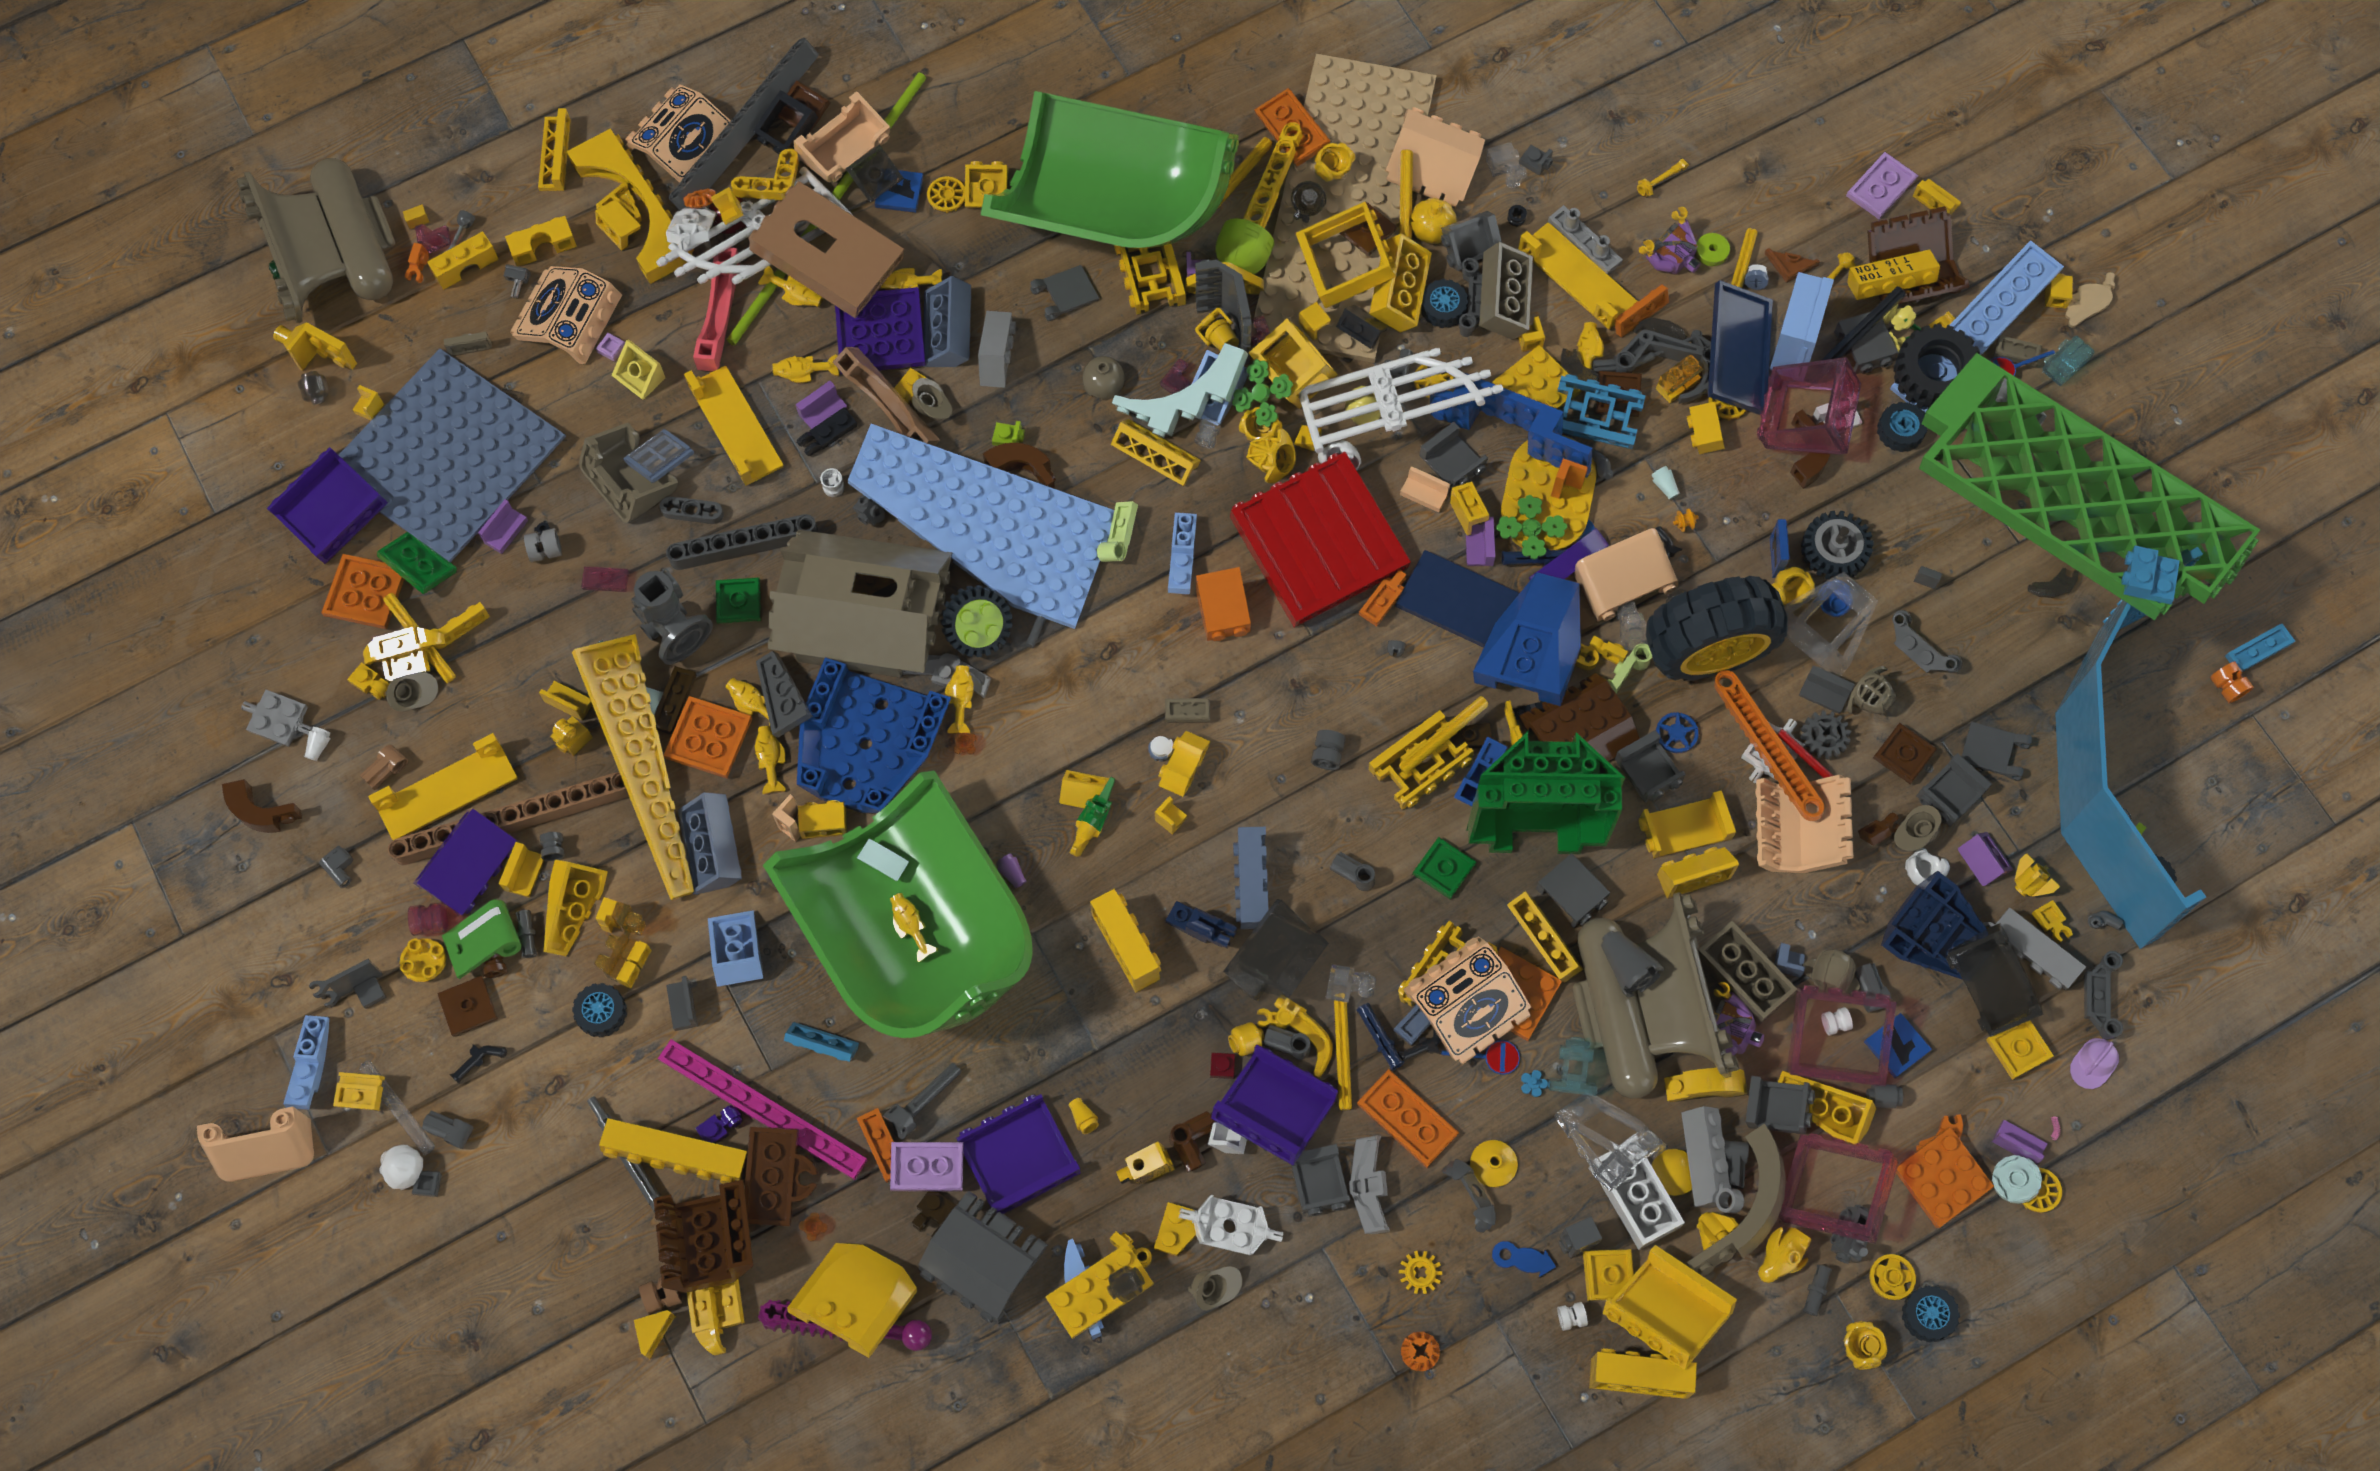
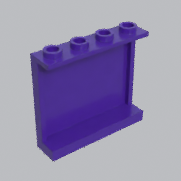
M329 447L294 482L290 483L287 489L279 497L275 498L266 509L275 515L320 561L326 564L388 502Z
M1256 1045L1253 1056L1221 1101L1218 1100L1214 1105L1211 1119L1287 1163L1294 1165L1336 1102L1338 1090L1330 1083L1322 1082L1315 1078L1310 1072L1303 1071L1294 1066L1291 1061L1276 1056L1270 1049Z
M1035 1094L1028 1096L1023 1100V1104L1017 1107L1012 1105L1005 1108L1001 1115L996 1118L991 1116L981 1121L980 1126L974 1129L969 1127L959 1133L960 1136L956 1138L957 1142H963V1154L990 1207L997 1210L996 1214L998 1212L1005 1214L1081 1174L1080 1168L1067 1147L1041 1094L1038 1096Z

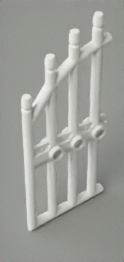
M806 167L800 169L799 172L802 176L795 180L794 186L798 181L803 184L809 182L814 187L812 190L853 215ZM761 199L754 204L750 200L747 202L743 201L740 205L744 216L727 225L721 222L712 227L708 234L709 239L740 221L747 226L746 229L698 257H694L688 251L702 243L688 245L686 250L684 248L680 250L677 244L671 243L668 247L671 252L656 261L659 267L664 266L668 262L680 257L687 261V263L674 271L676 277H680L685 272L698 267L709 270L706 274H702L697 278L699 284L706 283L709 279L721 273L737 274L732 278V282L734 285L741 283L771 264L763 259L754 265H736L755 254L749 250V247L721 264L708 262V260L749 237L753 230H758L765 217L760 209L776 200ZM808 221L798 222L794 226V230L808 223ZM817 227L800 238L810 242L825 232Z
M1434 348L1430 351H1423L1308 385L1298 395L1315 452L1322 453L1324 451V444L1385 427L1386 432L1401 430L1402 427L1407 426L1406 420L1475 400L1478 406H1482L1485 404L1484 397L1503 391L1502 384L1478 390L1473 382L1490 377V370L1466 375L1458 370V368L1472 364V357H1465L1461 360L1458 359L1446 363L1430 358L1441 354L1440 348ZM1413 363L1431 367L1393 379L1390 370ZM1444 372L1455 377V379L1401 395H1397L1395 389L1397 386ZM1366 377L1370 379V386L1312 403L1309 402L1308 394ZM1465 385L1470 392L1403 412L1401 403ZM1373 393L1377 401L1316 420L1312 412ZM1377 410L1380 411L1382 419L1321 437L1319 435L1318 428Z

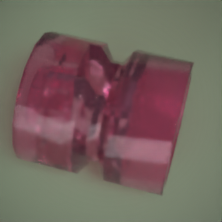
M442 902L433 903L428 908L424 905L410 906L408 908V925L413 936L424 935L429 930L432 933L446 932L448 929V916L445 904Z

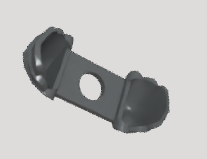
M1455 1159V1161L1445 1166L1442 1172L1454 1180L1461 1179L1477 1207L1473 1213L1476 1217L1475 1229L1478 1232L1484 1233L1487 1229L1490 1230L1491 1226L1496 1223L1494 1204H1491L1474 1174V1170L1467 1163ZM1472 1186L1477 1189L1480 1197L1474 1193Z

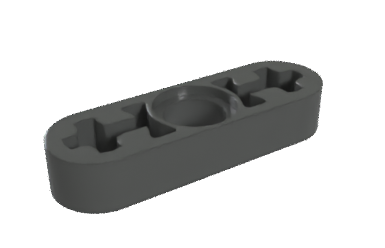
M665 497L660 502V510L663 516L668 519L717 524L724 516L722 507L717 502L679 497ZM670 504H673L674 508H671L670 511H667V508L670 507ZM690 506L698 508L697 512L693 515L686 513V509ZM713 509H716L717 513H714L713 516H710L709 513H711Z

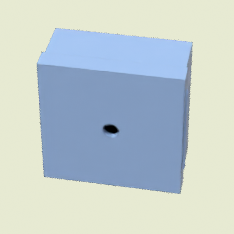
M1798 272L1770 366L1771 371L1790 375L1793 378L1804 381L1834 279L1820 278Z

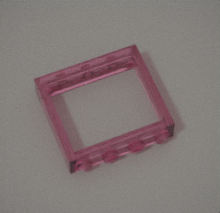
M1805 985L1804 988L1798 987L1787 1065L1789 1074L1886 1086L1897 1002L1890 999V995L1876 993V997L1866 996L1867 992L1852 990V994L1842 993L1843 989L1828 987V991L1819 990V986ZM1807 998L1886 1008L1878 1072L1799 1063Z
M1811 1133L1809 1136L1800 1134L1786 1181L1784 1201L1778 1217L1784 1223L1876 1244L1899 1162L1892 1152L1886 1149L1879 1148L1876 1151L1859 1143L1853 1146L1836 1138L1830 1141L1823 1139V1137ZM1810 1148L1883 1164L1866 1225L1792 1208Z

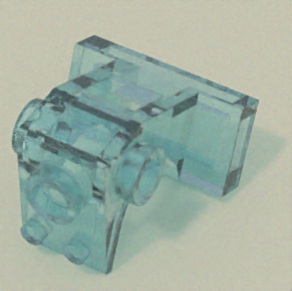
M1571 1037L1570 1040L1566 1039L1564 1045H1560L1559 1059H1563L1562 1073L1560 1079L1548 1077L1547 1087L1549 1090L1591 1096L1597 1095L1596 1083L1586 1082L1588 1063L1593 1062L1594 1049H1590V1042H1585L1580 1037ZM1569 1060L1582 1061L1581 1075L1568 1073Z

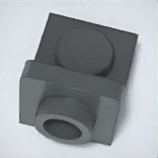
M1530 145L1520 158L1519 164L1540 176L1544 170H1548L1553 163V150L1549 149L1545 153Z

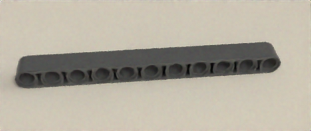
M806 38L799 39L790 48L671 192L669 200L679 210L690 208L684 205L683 200L688 193L712 187L754 136V128L778 92L782 90L787 94L796 80L799 81L817 59L818 52Z

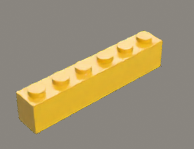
M607 1118L599 1143L600 1151L606 1157L617 1158L620 1156L627 1158L626 1160L631 1163H650V1166L656 1169L671 1168L675 1173L681 1175L692 1173L703 1180H710L711 1178L720 1180L722 1184L742 1180L747 1163V1151L609 1118Z

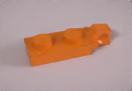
M1399 570L1392 579L1389 577L1387 579L1384 578L1359 611V616L1377 627L1400 597L1404 589L1402 584L1406 580L1405 576L1407 574Z

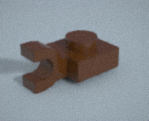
M1892 812L1881 822L1875 820L1858 830L1860 838L1873 846L1881 843L1892 833H1895L1900 826L1897 823L1893 824L1899 819L1898 815Z

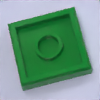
M760 577L716 580L717 624L761 621Z
M1438 837L1412 875L1451 900L1476 865V861Z

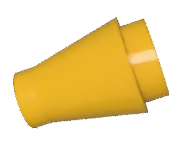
M1076 1098L1069 1103L1078 1131L1088 1134L1099 1126L1098 1117L1085 1105L1081 1098Z

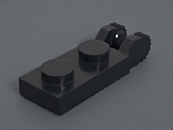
M843 407L809 430V432L800 436L796 443L802 447L815 440L816 442L811 443L804 450L807 456H811L819 450L825 449L857 427V422Z

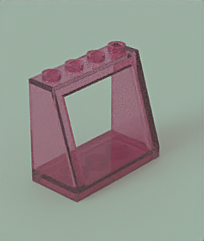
M1847 357L1773 367L1771 376L1768 379L1769 387L1765 394L1764 409L1761 411L1760 427L1757 429V437L1761 440L1764 447L1776 450L1847 454L1861 389V382ZM1788 387L1832 390L1824 425L1779 430Z

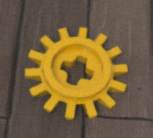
M1414 1251L1415 1258L1412 1259L1408 1254L1406 1257L1409 1262L1401 1261L1400 1263L1406 1267L1405 1270H1399L1400 1274H1405L1406 1276L1400 1279L1401 1283L1409 1282L1406 1286L1407 1290L1414 1286V1294L1418 1293L1419 1288H1422L1423 1294H1427L1426 1287L1434 1291L1435 1288L1432 1283L1440 1284L1441 1282L1436 1279V1275H1442V1271H1436V1268L1441 1266L1440 1262L1433 1264L1434 1255L1430 1259L1426 1258V1251L1423 1252L1422 1257H1419L1418 1251ZM1416 1267L1419 1269L1425 1267L1427 1277L1417 1279L1414 1269Z

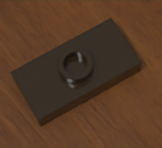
M1490 723L1466 725L1449 740L1456 748L1464 742L1468 744L1469 748H1482L1486 738H1492Z

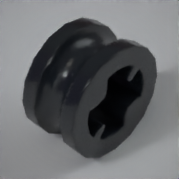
M1521 205L1510 207L1507 216L1509 224L1516 227L1523 225L1527 216L1526 209ZM1514 213H1518V215L1520 214L1521 217L1516 218L1517 216L1513 217Z

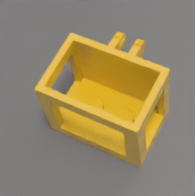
M1288 318L1249 352L1254 360L1257 359L1268 363V377L1272 382L1275 377H1280L1281 374L1289 376L1293 386L1291 388V395L1286 399L1299 409L1302 407L1298 395L1299 392L1308 385L1329 380L1338 375L1305 334ZM1285 332L1289 333L1271 351H1269L1266 355L1263 354V352L1267 350L1275 341H1277ZM1318 392L1308 394L1309 400L1312 397H1314Z

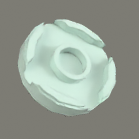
M2012 1155L2003 1158L1997 1163L1993 1171L1992 1183L1995 1191L2002 1199L2010 1203L2021 1204L2029 1202L2037 1196L2041 1189L2042 1176L2038 1166L2032 1160Z

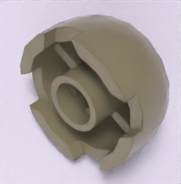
M1100 356L1087 363L1084 368L1082 381L1084 389L1089 396L1092 397L1093 395L1101 398V400H1109L1121 393L1125 383V375L1122 366L1117 360L1107 356Z

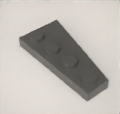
M771 651L758 659L756 664L772 735L780 737L813 716L779 654Z

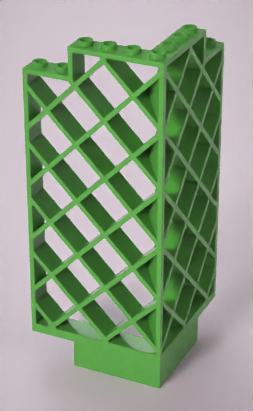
M1978 353L1973 356L1926 411L1922 421V425L1938 434L1940 438L1923 456L1919 467L1920 470L2153 620H2156L2160 613L2165 615L2172 604L2158 603L2123 594L2125 585H2122L2121 581L2124 572L2111 573L2103 568L2100 564L2098 553L2114 552L2125 559L2128 551H2132L2134 546L2158 550V556L2180 560L2174 598L2178 599L2180 595L2184 597L2186 594H2189L2205 604L2210 597L2214 599L2226 583L2231 585L2237 577V573L2241 570L2252 550L2259 542L2256 538L2260 532L2259 528ZM2004 378H2006L2007 402H1997L1995 400ZM2054 408L2055 431H2044L2035 415ZM1985 424L1988 426L1990 431H1985ZM1964 428L1967 429L1962 444L1951 445ZM2102 438L2103 461H2091L2083 445ZM2031 453H2033V455L2035 456L2036 460H2033ZM1969 459L1982 468L1984 477L1968 479L1961 477L1954 472L1952 460ZM2147 469H2152V492L2139 491L2131 476ZM2000 491H2019L2030 498L2032 508L2011 509L2002 503ZM2200 499L2202 522H2188L2180 507ZM2152 512H2156V516H2157V520H2158V521H2156V519L2154 518ZM2066 521L2078 529L2081 540L2061 541L2051 534L2049 522ZM2251 531L2252 534L2237 552L2230 538ZM2205 543L2207 551H2204L2201 544ZM2198 547L2203 553L2201 558L2194 566L2184 567L2181 552L2185 549L2191 551ZM2201 580L2207 581L2211 584V586L2208 587L2207 585L2202 583Z

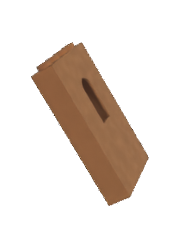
M800 181L794 187H789L785 198L775 204L771 215H766L761 222L760 228L753 230L749 236L750 251L854 318L859 315L900 264L904 254V248ZM800 221H808L835 238L836 241L824 253L796 235L794 226Z

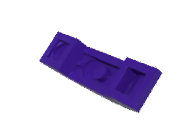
M1595 528L1536 573L1565 579L1575 572V565L1579 560L1607 548L1609 544L1599 530ZM1536 573L1530 576L1529 580H1531Z

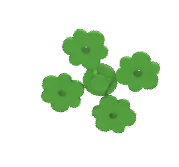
M1256 359L1253 361V364L1247 367V373L1249 374V380L1255 381L1257 384L1253 387L1252 393L1246 387L1242 390L1236 389L1233 393L1234 399L1232 404L1236 406L1238 412H1244L1245 409L1252 407L1251 402L1254 400L1262 403L1260 409H1257L1255 412L1256 416H1258L1256 423L1260 426L1270 427L1272 422L1278 419V414L1275 412L1276 407L1265 402L1270 396V391L1272 394H1276L1278 399L1287 398L1291 395L1293 382L1289 380L1287 374H1281L1280 377L1273 379L1274 384L1269 388L1268 385L1263 383L1265 378L1269 376V371L1267 370L1268 363Z
M1527 495L1526 498L1518 500V506L1520 507L1519 513L1525 514L1529 519L1525 520L1521 525L1515 517L1508 518L1503 516L1500 518L1496 529L1504 539L1509 537L1516 538L1518 532L1522 530L1523 534L1529 537L1528 540L1522 542V554L1526 557L1530 556L1531 559L1535 560L1538 556L1541 557L1546 554L1545 542L1538 540L1536 537L1541 532V529L1547 532L1548 537L1562 538L1565 534L1564 530L1567 529V524L1563 523V517L1556 515L1554 518L1548 516L1546 522L1541 527V524L1533 518L1536 514L1542 512V501L1539 498H1533L1532 495Z

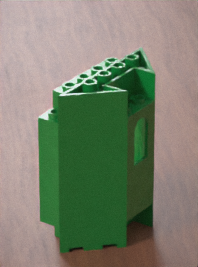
M1527 731L1481 774L1466 831H1468V844H1489V853H1512V832H1557V854H1581L1583 846H1607L1622 811L1621 787L1625 777L1577 732L1573 742L1528 741Z

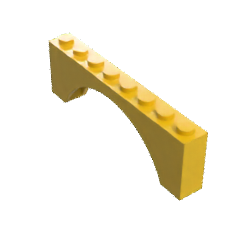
M610 128L566 152L571 164L581 178L599 177L613 180L620 184L625 181L628 184V188L636 193L646 205L650 219L649 233L645 245L636 259L644 276L652 284L674 272L680 266L683 267L687 261L678 257L664 266L659 267L656 261L671 252L668 248L671 243L667 242L666 230L673 216L668 209H663L664 203L658 194L654 195L652 184L648 179L644 180L642 177L644 173L639 164L634 165L632 162L634 158L629 149L624 150L622 147L624 143L619 134L614 135ZM694 248L688 251V253L692 255Z

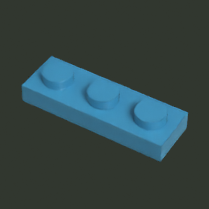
M2281 623L2230 651L2225 657L2229 663L2235 661L2240 669L2245 671L2292 645L2295 640Z
M796 1022L792 1023L784 1037V1041L792 1043L794 1046L808 1048L816 1053L836 1057L838 1060L848 1062L852 1060L859 1046L858 1042Z

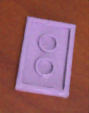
M1884 152L1847 192L1846 197L1880 220L1916 181L1918 175Z
M891 1142L890 1191H962L963 1142Z

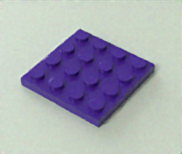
M919 287L877 291L856 318L835 306L838 354L845 347H858L878 370L926 366Z

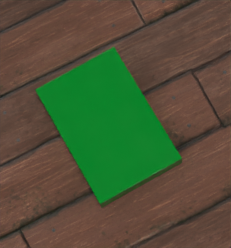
M409 532L404 533L377 551L379 559L423 595L457 572L456 566L445 560Z

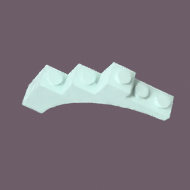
M1224 343L1217 359L1208 371L1196 382L1180 392L1150 400L1128 399L1115 395L1112 404L1117 407L1118 412L1126 415L1132 412L1137 414V419L1145 422L1149 420L1148 426L1153 429V434L1164 437L1165 434L1172 436L1181 413V416L1193 421L1195 417L1201 420L1210 396V399L1222 404L1224 400L1230 403L1249 354L1243 349Z

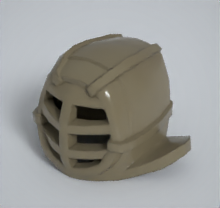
M1885 666L1869 670L1857 683L1850 695L1848 703L1849 713L1852 714L1854 704L1862 710L1881 715L1893 705L1896 700V694L1887 682L1886 677L1880 675L1888 670Z
M1822 950L1817 959L1807 960L1802 965L1805 967L1804 975L1811 978L1821 994L1826 996L1838 993L1855 994L1860 989L1859 981L1854 976L1856 964L1851 956L1843 951Z

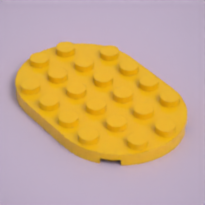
M1527 440L1516 450L1512 457L1501 505V517H1515L1517 522L1522 525L1529 518L1525 514L1519 513L1518 500L1526 498L1527 495L1541 499L1542 512L1536 514L1533 519L1537 520L1542 527L1548 516L1554 518V516L1559 515L1563 517V523L1567 524V529L1564 530L1565 534L1562 538L1548 537L1547 532H1544L1542 529L1536 537L1538 540H1543L1545 542L1544 547L1549 548V550H1563L1575 544L1586 529L1596 483V466L1592 458L1591 472L1587 478L1585 477L1582 489L1564 484L1560 498L1552 497L1551 493L1559 468L1554 467L1549 462L1541 459L1537 460L1529 455ZM1521 530L1516 538H1512V541L1523 548L1522 542L1528 540L1529 537H1526Z

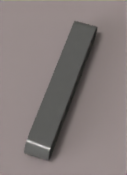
M803 514L673 543L667 548L666 555L674 569L683 570L786 547L787 542L792 537H796L798 530H803L805 526H812L805 531L818 532L815 519L811 515ZM783 531H790L786 535L781 534ZM768 535L766 539H760L762 536ZM742 540H747L744 544H738ZM725 545L724 548L717 549L718 546ZM698 550H704L700 554H695ZM676 555H682L680 558L674 559Z

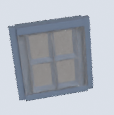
M663 429L623 459L631 468L651 483H655L692 456L694 451L669 431Z

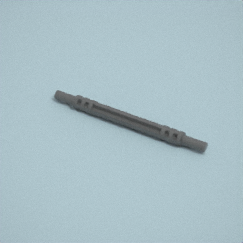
M593 1096L587 1100V1103L598 1118V1125L604 1131L607 1118H612L609 1114L605 1113L596 1097ZM620 1157L655 1213L653 1200L661 1197L660 1193L641 1164L631 1163L626 1160L627 1158Z

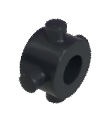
M543 521L534 528V531L541 535L542 531L551 528L547 521Z

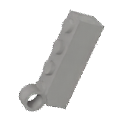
M2010 907L1996 924L1991 922L1983 923L1985 927H1989L1994 931L1995 942L2001 945L2006 943L2012 948L2011 953L2020 960L2025 958L2029 961L2031 969L2040 975L2042 973L2050 978L2049 982L2059 990L2061 988L2068 989L2086 968L2085 965Z
M1703 1106L1681 1112L1695 1207H1718L1720 1211L1726 1213L1740 1212L1744 1205V1197L1739 1190L1731 1189L1719 1108ZM1731 1194V1196H1732V1204H1731V1206L1729 1207V1206H1728V1197H1729V1195Z

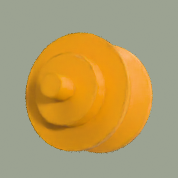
M1687 508L1685 514L1677 511L1675 521L1672 523L1677 525L1678 529L1680 528L1682 532H1685L1687 526L1693 530L1699 516Z

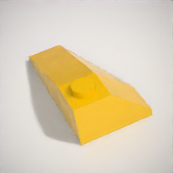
M554 861L549 881L544 952L567 956L580 933L579 929L584 920L589 918L592 913L590 912L591 908L603 894L608 871L567 861Z
M1785 1071L1781 1072L1778 1083L1804 1085V1082H1808L1812 1090H1815L1814 1104L1809 1106V1113H1812L1813 1123L1833 1138L1856 1146L1859 1144L1869 1130L1876 1111L1873 1100Z

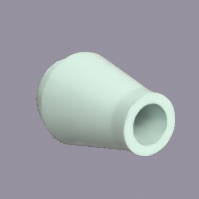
M1667 466L1660 468L1652 474V481L1669 500L1680 494L1672 470H1669Z

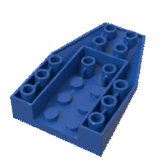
M1536 573L1495 623L1473 670L1474 683L1495 689L1498 682L1538 692L1539 701L1561 706L1581 649L1579 583Z

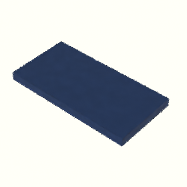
M1721 280L1715 283L1708 397L1763 415L1767 412L1773 300Z
M1424 550L1396 603V607L1484 648L1495 623L1519 593Z

